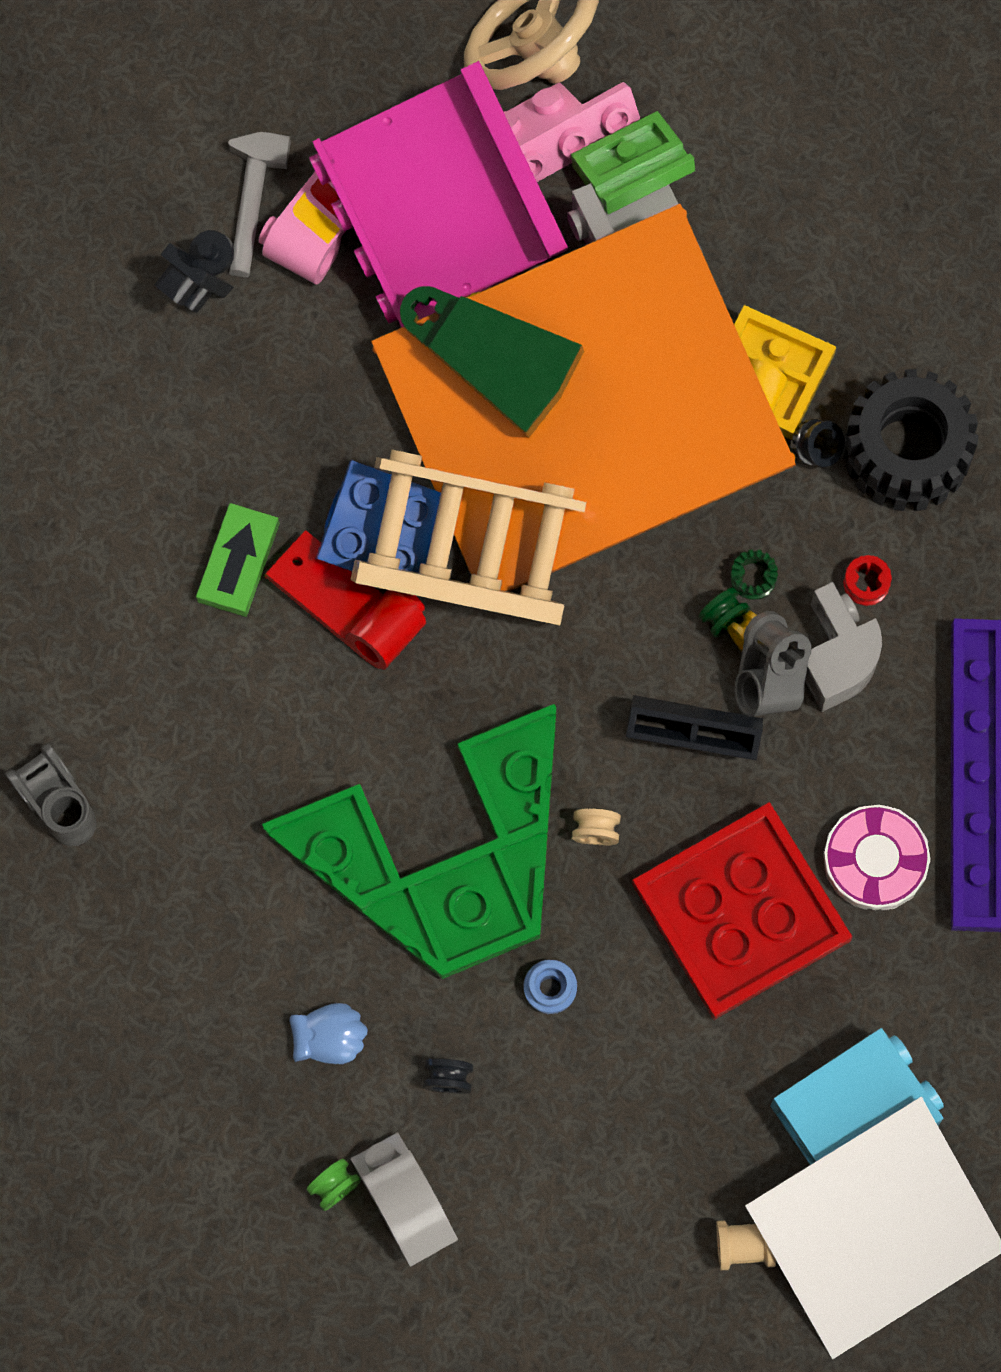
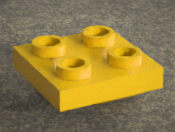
M744 305L734 326L783 436L792 440L835 355L836 346Z

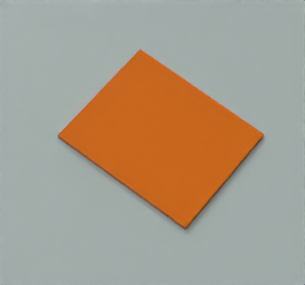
M681 204L675 205L468 298L583 346L584 353L561 398L529 438L419 340L412 336L405 326L372 341L373 352L377 354L418 452L422 456L425 468L542 492L544 482L575 489L573 499L587 502L585 512L565 508L551 573L796 466L795 455L789 450L688 222L687 211L682 208ZM435 312L418 320L417 325L423 326L427 320L436 323L440 316ZM431 480L435 491L441 492L443 482ZM464 487L454 536L470 573L477 575L494 493ZM514 498L497 578L502 580L500 590L510 592L521 587L522 584H528L545 504Z

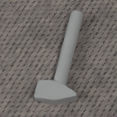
M257 132L230 139L228 142L232 153L247 160L233 246L234 260L229 274L232 276L249 277L266 167L287 169L291 145L290 136Z

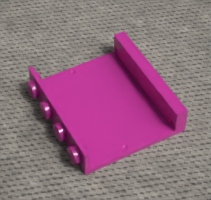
M479 61L461 69L460 75L322 142L320 139L312 141L318 153L309 157L321 184L324 185L331 181L340 200L331 205L344 232L353 227L362 246L353 251L365 276L369 277L376 274L384 292L377 295L376 298L389 324L398 320L401 327H404L400 317L401 303L404 297L417 287L431 286L458 298L461 296L467 297L472 293L482 292L568 249ZM431 301L427 306L418 304L414 308L419 317L418 320L435 313L434 309L437 303Z

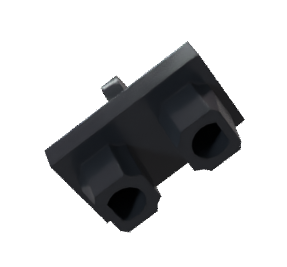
M207 230L199 233L193 239L189 252L169 243L160 254L171 264L155 283V286L177 304L185 305L196 313L213 293L225 298L234 288L228 281L216 276L224 273L234 260L232 242L226 235L218 231Z

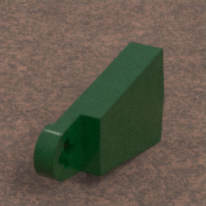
M417 287L411 290L401 303L400 317L406 330L528 438L561 398L584 353L583 346L579 343L461 296L458 298L435 287ZM431 301L436 302L434 310L440 316L436 323L427 320L423 326L417 325L419 317L414 308L418 304L427 306Z

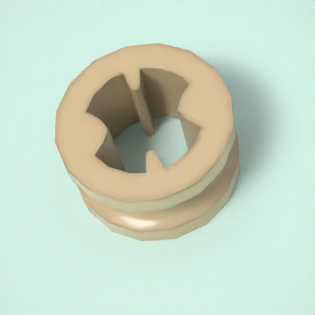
M580 809L574 811L573 820L579 826L578 829L572 831V840L581 844L606 846L618 844L619 834L614 831V827L620 824L621 815L603 809Z

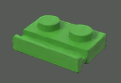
M658 111L571 154L572 167L585 185H592L608 215L695 171L693 156L686 153L683 149V143Z

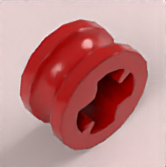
M871 555L860 556L854 559L847 567L843 582L844 590L856 604L864 606L875 605L881 602L888 594L892 580L891 570L886 562L879 557ZM865 569V575H868L869 570L876 572L879 575L876 582L878 589L870 592L869 586H867L866 591L859 589L856 586L859 580L858 571Z

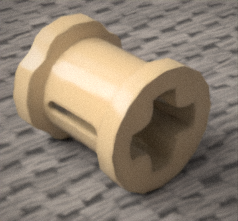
M725 1220L716 1222L720 1271L729 1270L731 1264L764 1262L766 1267L776 1266V1259L756 1224L728 1226Z

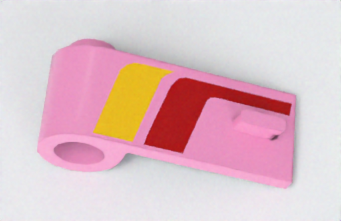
M314 172L278 218L272 216L268 219L259 236V243L264 245L262 250L264 257L316 285L323 280L335 261L341 237L345 233L331 205L340 200L331 181L322 185L316 172Z

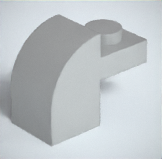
M833 582L815 590L811 601V607L829 638V641L811 649L805 682L821 712L854 697L866 687L874 674L882 648L881 630L877 619L875 618L857 627L855 623L859 622V615L853 601L846 593L840 596Z
M398 1132L351 1158L355 1169L410 1267L458 1240L431 1186Z

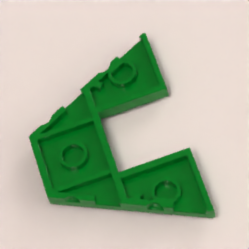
M552 704L457 743L460 755L497 839L400 879L360 784L263 823L262 826L265 834L441 979L540 939L556 706Z

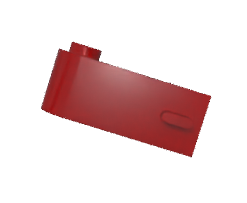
M305 530L267 571L265 578L365 661L378 669H386L425 626L426 618L422 613L425 610L424 604L416 595L386 590L382 594L373 586L355 583L351 580L352 571L315 559L321 542ZM294 560L300 561L299 563H293Z

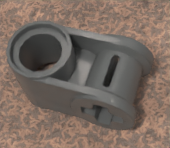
M774 611L759 613L749 622L744 632V645L734 692L740 711L743 715L749 717L798 710L804 699V682L811 655V643L799 631H790L785 619Z
M47 742L41 747L42 753L17 771L9 769L4 774L29 809L36 812L57 841L67 846H79L93 836L96 829V816L86 797L75 784V779ZM69 808L82 810L81 817L75 824L67 827L57 825L58 818L63 811Z

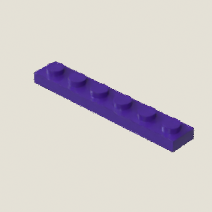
M953 619L951 624V931L1001 932V620Z

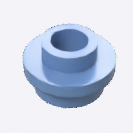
M541 961L535 964L526 974L524 980L525 997L528 1003L539 1012L545 1014L562 1012L573 1003L576 997V977L573 971L560 961ZM549 978L557 980L561 985L560 992L553 997L544 995L540 990L541 983Z

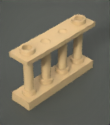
M391 450L389 460L376 457L374 467L392 471L375 553H369L368 562L354 561L351 575L353 582L556 625L561 624L564 604L551 601L553 591L548 590L565 508L585 512L587 502L573 499L575 489L544 482L542 492L420 467L422 456ZM413 476L443 482L426 564H420L419 573L399 569L400 559L395 558ZM464 487L494 493L477 575L471 574L470 583L451 580V569H447ZM514 498L545 504L528 585L522 584L520 594L500 590L502 580L497 579Z

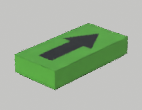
M232 503L229 504L196 596L199 603L247 617L280 524L278 517Z

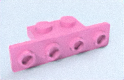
M624 82L584 104H581L561 83H557L550 88L540 90L532 98L504 112L537 182L571 164L572 153L640 120L631 88Z

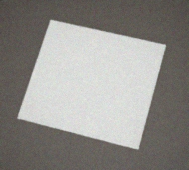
M922 1097L745 1205L832 1359L1001 1254V1239Z

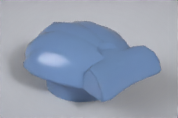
M334 1003L321 1007L307 1016L291 1015L289 1022L293 1034L294 1062L311 1058L329 1064H344L354 1060L356 1054L362 1051L364 1047L362 1040L368 1032L367 1027L360 1021L361 1015L359 1012L351 1009L347 1004Z

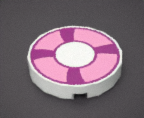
M880 804L858 807L841 817L828 835L823 855L826 877L835 892L854 907L866 910L895 909L912 899L924 883L930 863L928 841L917 822L899 809Z

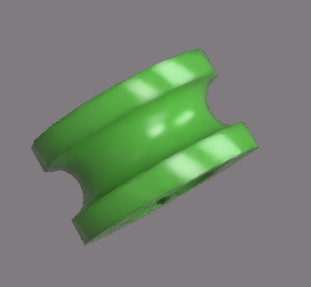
M345 1159L332 1164L307 1187L310 1195L317 1194L320 1196L321 1203L319 1206L323 1211L336 1205L353 1191L362 1180L357 1174L350 1175L347 1172L348 1162Z

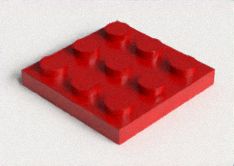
M770 802L632 881L633 887L713 1020L846 945L853 938Z

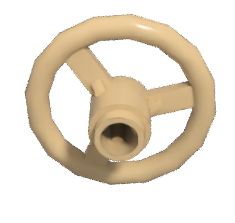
M497 0L472 30L464 50V65L467 67L479 61L492 89L504 90L526 83L537 76L541 79H547L552 84L560 83L569 78L580 64L576 44L590 26L599 0H578L573 15L564 27L555 18L560 0H539L536 10H528L515 20L511 35L489 43V40L500 25L521 5L529 1ZM511 55L522 56L524 59L519 64L500 70L488 69L484 66Z

